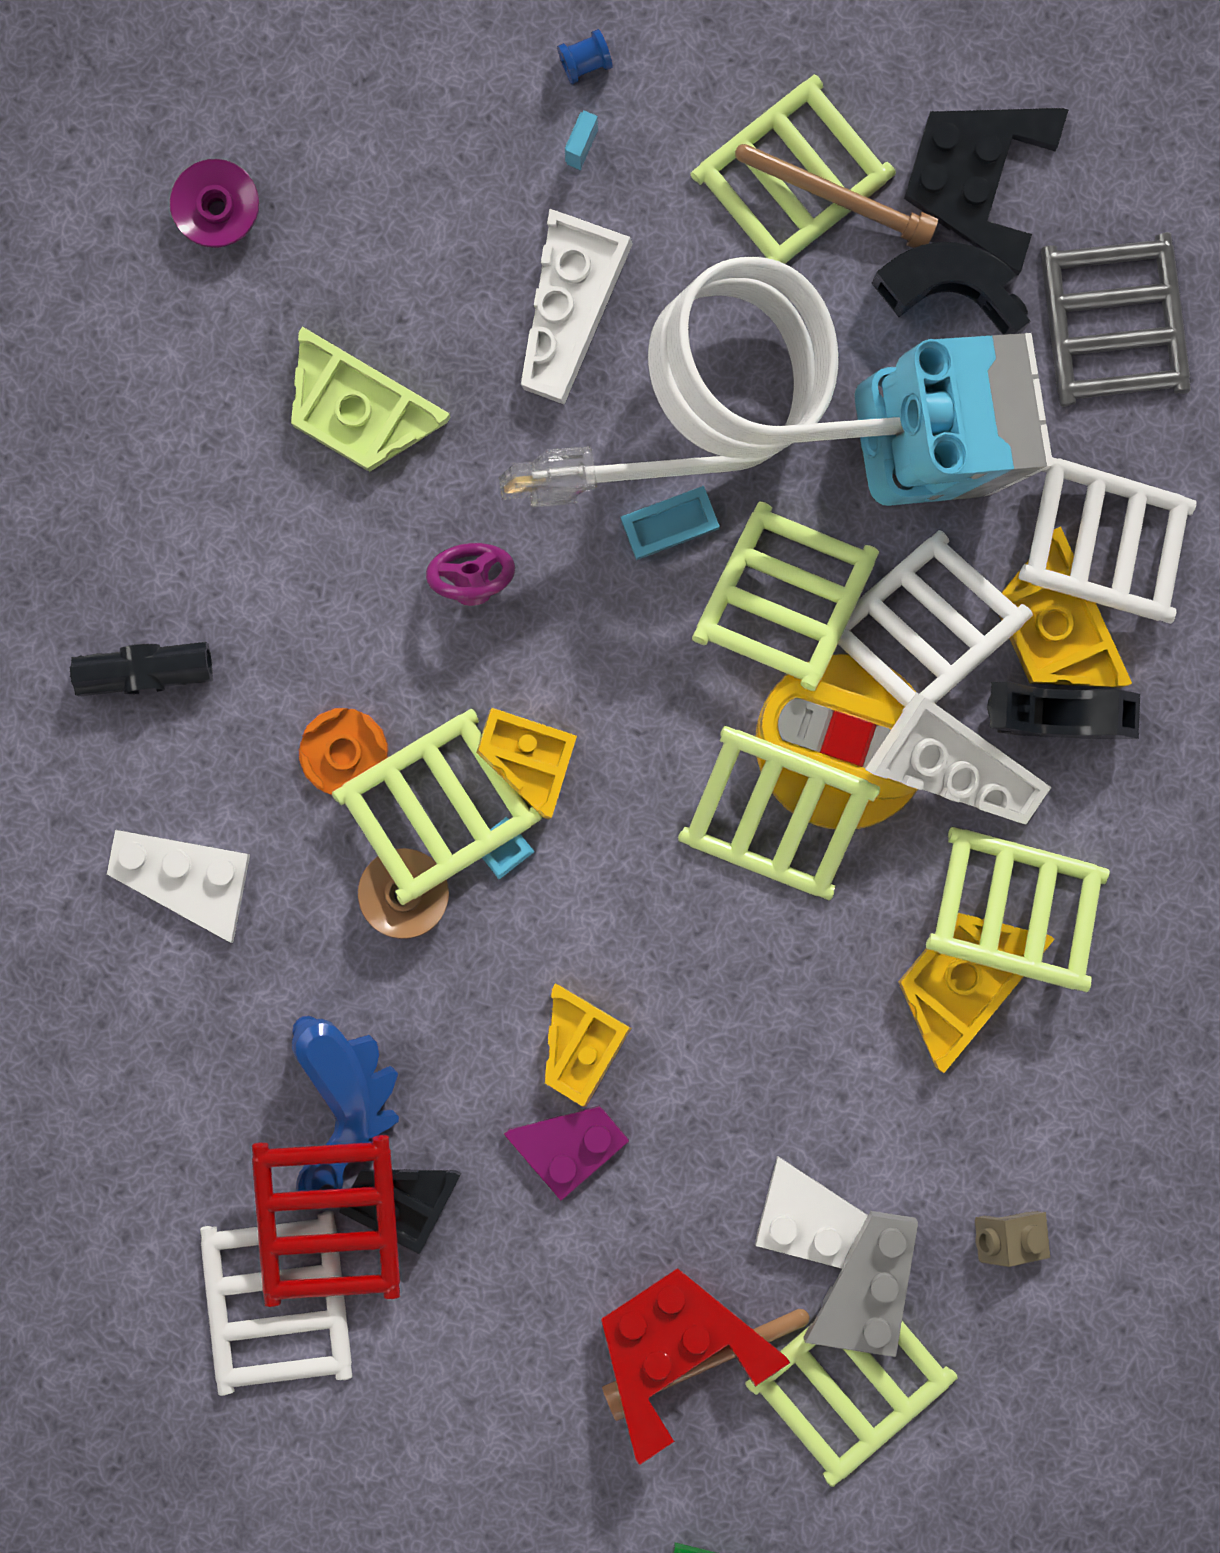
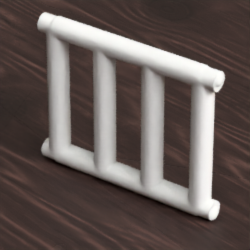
M1052 457L1053 466L1043 470V472H1046L1029 562L1028 565L1024 564L1022 566L1019 579L1036 586L1169 624L1173 623L1176 616V608L1170 606L1187 515L1191 516L1196 508V501L1163 489ZM1064 479L1088 486L1070 576L1046 569ZM1105 491L1129 498L1112 588L1088 582ZM1146 504L1170 511L1153 601L1129 594Z
M938 530L932 537L924 541L858 599L838 642V645L905 708L916 692L850 631L868 614L937 677L919 693L935 704L1033 616L1032 611L1024 604H1021L1019 607L1014 605L948 546L949 538L941 530ZM933 557L1003 618L985 636L915 574ZM901 585L970 647L952 665L883 603Z
M325 1211L322 1214H318V1219L276 1224L277 1237L337 1233L334 1212ZM204 1226L200 1229L218 1395L225 1396L235 1392L234 1387L327 1375H336V1380H349L352 1378V1361L344 1295L327 1296V1310L228 1323L225 1296L262 1291L261 1272L223 1277L220 1250L259 1245L257 1227L219 1232H217V1227ZM339 1252L321 1253L322 1265L280 1270V1281L342 1277ZM324 1329L330 1330L332 1356L233 1368L230 1341Z

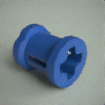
M599 29L592 31L591 37L568 47L564 43L557 46L560 61L570 84L578 82L579 76L603 67L605 70L613 68L608 46Z

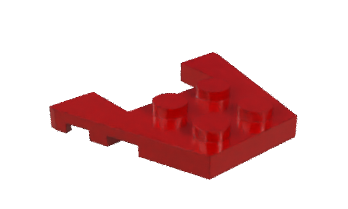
M678 1268L601 1319L635 1459L639 1466L675 1442L649 1401V1398L726 1346L730 1347L755 1387L790 1364V1361L784 1354Z

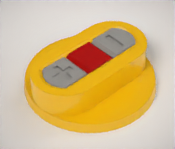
M849 654L832 655L815 691L802 687L800 684L801 679L789 674L785 675L772 689L763 704L757 722L755 737L880 786V793L874 802L868 800L856 829L880 823L901 810L912 799L918 789L889 778L886 779L866 771L865 768L903 713L902 710L905 707ZM890 668V669H891L896 675H898L912 690H914V689L912 688V686H911L900 674H898L896 671H894L892 668ZM757 757L760 771H762L766 760ZM783 767L772 794L787 810L793 813L808 777ZM825 784L809 823L836 830L851 794Z

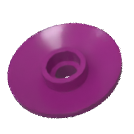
M207 159L194 163L179 175L171 191L170 211L177 228L190 241L204 247H225L241 240L252 229L259 212V195L253 180L240 166L227 160ZM215 201H221L225 204L224 211L219 215H213L209 211L210 205Z

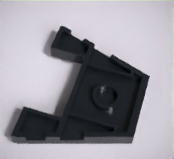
M1065 108L930 111L904 199L922 212L937 218L938 223L948 230L957 233L970 242L972 246L989 252L1000 259L1019 276L1032 234L988 221L1010 143L1014 139L1056 151L1069 110Z

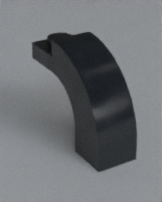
M936 242L912 248L898 255L879 269L871 283L898 317L930 295L941 292H953L964 295L977 303L1003 335L1021 334L1031 322L1027 317L1028 310L1023 301L1017 295H1009L1006 291L1016 277V274L994 255L968 244Z
M991 682V696L988 699L987 711L990 717V728L997 729L998 733L1081 739H1139L1140 694L1120 689H1045L1012 682Z

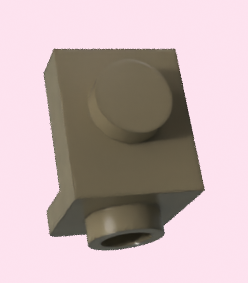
M1032 1211L1000 1218L991 1216L975 1218V1240L978 1249V1259L981 1263L1011 1267L1050 1258L1046 1212Z

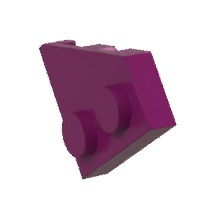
M600 1105L544 1119L543 1121L509 1128L504 1133L506 1138L560 1201L629 1142V1138Z

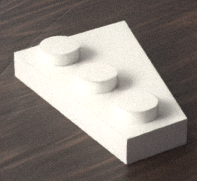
M115 830L107 875L233 943L250 854Z
M777 1156L755 1246L842 1269L846 1262L845 1258L868 1215Z

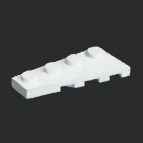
M549 209L547 221L549 228L546 245L543 246L541 258L542 271L539 288L536 289L534 301L535 314L533 326L529 331L521 385L526 391L565 404L633 243L629 236Z
M915 693L865 768L866 771L886 779L889 778L958 803L968 804L1025 825L1051 789L1045 782L928 698L918 693Z

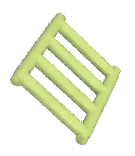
M815 74L783 97L701 162L690 173L692 179L698 182L699 185L705 183L766 258L784 264L850 213L851 210L832 203L813 218L783 180L747 165L800 229L779 245L719 173L720 170L736 158L735 151L739 145L747 144L755 148L753 144L773 129L808 172L844 187L787 118L807 102L868 175L852 187L851 191L868 198L896 175L894 167L888 162H885L883 165L828 100L821 91L823 83Z
M758 502L697 624L692 640L701 645H707L708 641L801 679L800 684L802 687L815 691L875 565L879 550L870 545H865L862 550L771 512L772 507L769 504ZM766 529L854 565L845 587L754 550L763 530ZM748 566L837 603L827 625L737 588L736 585L745 567ZM729 603L819 641L809 663L717 625L727 604Z
M469 709L463 714L454 717L332 792L335 801L341 806L346 804L399 888L395 893L401 905H405L409 901L418 898L542 820V816L533 807L528 808L523 798L476 753L482 734L476 726L479 720L473 709ZM459 735L463 737L513 818L492 831L484 822L438 749ZM421 758L424 759L475 839L474 842L453 855L400 773L401 770ZM383 781L387 784L437 864L415 878L409 872L362 797L363 793Z
M724 726L720 733V741L723 742V746L690 827H684L678 836V841L811 895L831 900L835 885L831 883L868 800L874 802L880 793V786L743 731ZM741 750L764 759L766 762L732 843H728L706 833ZM784 767L807 776L808 780L774 859L771 860L748 849ZM825 784L848 792L851 796L815 876L794 869L790 865Z
M951 827L948 832V842L953 843L936 932L935 934H930L926 942V948L940 954L1065 988L1089 992L1091 976L1086 975L1100 887L1101 884H1106L1110 874L1109 869L974 831ZM970 849L996 856L979 945L953 938ZM1014 861L1039 868L1024 957L997 950ZM1057 873L1083 880L1068 969L1042 962Z
M903 1321L901 1323L898 1344L928 1379L909 1398L870 1353L843 1349L894 1409L874 1428L809 1352L815 1344L805 1343L804 1335L808 1327L780 1351L788 1358L790 1364L756 1387L750 1379L745 1382L746 1387L755 1395L761 1393L822 1465L826 1470L823 1475L831 1487L845 1479L958 1379L957 1374L947 1366L942 1368ZM794 1363L860 1439L840 1458L775 1382Z

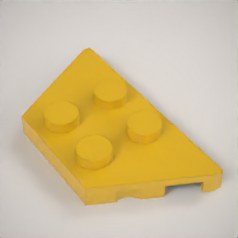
M1060 526L1053 530L1046 569L1070 576L1074 554ZM1019 570L1001 593L1017 607L1024 604L1033 613V616L1009 638L1029 683L1123 688L1132 684L1096 603L1020 580Z
M958 913L953 938L979 945L984 919ZM1002 923L997 950L1024 957L1028 930ZM1048 934L1046 935L1044 952L1055 940ZM927 948L921 953L898 982L933 1063L940 1072H946L1024 976L940 954Z

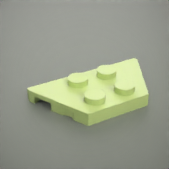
M302 327L298 335L300 343L299 358L294 383L296 394L293 401L291 424L296 429L370 472L448 423L451 418L448 412L306 328Z

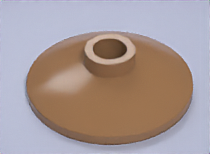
M406 848L396 849L413 878L437 865L431 857L420 851ZM377 856L369 863L359 882L358 902L366 921L375 930L388 937L409 939L425 934L440 921L448 904L449 888L447 880L418 898L409 901L405 905H401L394 897L398 887L380 858Z

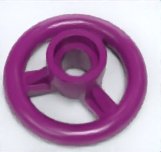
M484 543L462 544L448 548L436 555L427 567L426 580L430 588L437 594L445 598L457 600L463 605L475 606L485 603L492 595L502 591L509 585L515 574V563L513 558L500 547ZM480 556L474 561H467L462 564L450 563L464 557ZM499 562L502 566V571L495 579L490 581L488 573L492 565ZM440 576L451 581L454 586L443 582Z

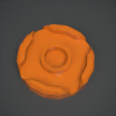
M334 708L319 714L307 725L299 748V761L304 775L317 789L330 795L346 782L388 758V743L383 729L371 716L348 708Z

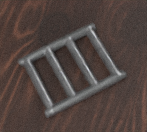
M1171 233L1158 234L1155 236L1154 241L1058 251L1057 246H1044L1041 248L1043 278L1060 406L1067 407L1075 404L1076 399L1169 388H1174V393L1181 394L1191 391ZM1157 258L1160 284L1064 294L1061 269ZM1162 302L1165 327L1069 338L1066 312ZM1168 345L1171 369L1169 371L1074 381L1071 355Z

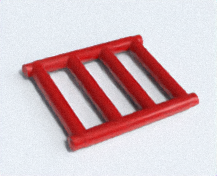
M375 1136L372 1138L373 1142L273 1149H269L268 1143L258 1142L252 1145L259 1254L265 1306L275 1307L281 1304V1299L375 1293H383L385 1299H397L400 1297L399 1258L389 1136ZM373 1161L375 1187L273 1193L271 1167ZM376 1205L378 1231L277 1237L275 1212ZM377 1249L380 1251L381 1274L280 1281L278 1256Z

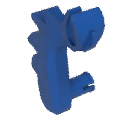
M303 1016L296 1020L292 1028L293 1053L333 1112L336 1120L334 1133L326 1145L371 1143L373 1141L370 1138L379 1135L398 1123L399 1116L393 1110L379 1111L392 1094L398 1073L392 1066L373 1073L379 1058L378 1045L371 1035H366L347 1041L340 1030L330 1021L316 1019L312 1016ZM348 1163L304 1165L296 1181V1191L319 1190L326 1184L332 1185L334 1189H342L343 1172Z

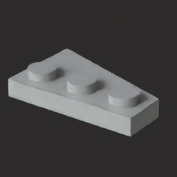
M870 1211L845 1258L846 1262L833 1287L830 1286L825 1295L823 1305L815 1321L810 1324L804 1335L805 1343L896 1357L918 1227L916 1218Z

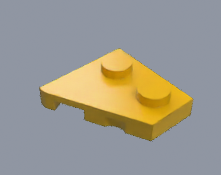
M491 708L476 753L543 818L551 819L577 736Z

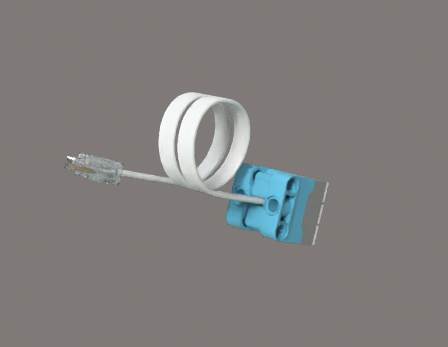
M740 257L722 261L706 269L670 302L655 322L648 349L651 383L658 402L668 419L692 443L720 456L594 466L591 447L545 450L533 462L514 463L499 476L502 500L530 497L531 507L576 504L578 502L577 496L582 492L594 490L599 482L738 471L761 464L792 443L860 437L871 496L882 505L892 506L990 496L1053 466L1031 333L925 340L904 353L899 358L896 367L880 369L857 386L855 406L858 420L818 423L832 399L838 374L837 338L833 321L825 302L814 286L792 267L768 258ZM707 296L739 298L761 309L777 326L790 354L794 378L792 406L785 426L762 425L746 420L723 406L707 388L695 366L689 344V315L695 299ZM878 386L882 387L884 398L879 393ZM892 473L896 475L897 480L901 484V489L894 483Z

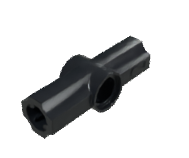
M207 642L160 647L159 644H137L121 647L120 652L71 657L70 677L75 695L79 697L123 691L124 694H139V690L156 689L157 692L165 690L166 686L213 681V668L209 643Z

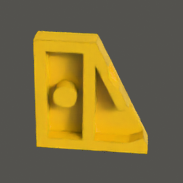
M555 983L551 993L553 1007L551 1026L549 1025L548 1033L549 1059L546 1061L545 1084L579 1105L586 1107L632 1028Z

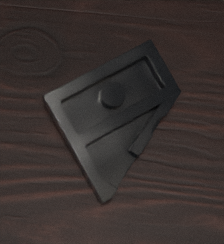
M361 1169L351 1188L375 1187L374 1169ZM392 1169L398 1244L420 1255L461 1175L456 1170ZM376 1205L342 1207L339 1210V1213L374 1231H378Z

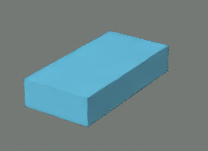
M704 486L620 518L636 560L720 528Z

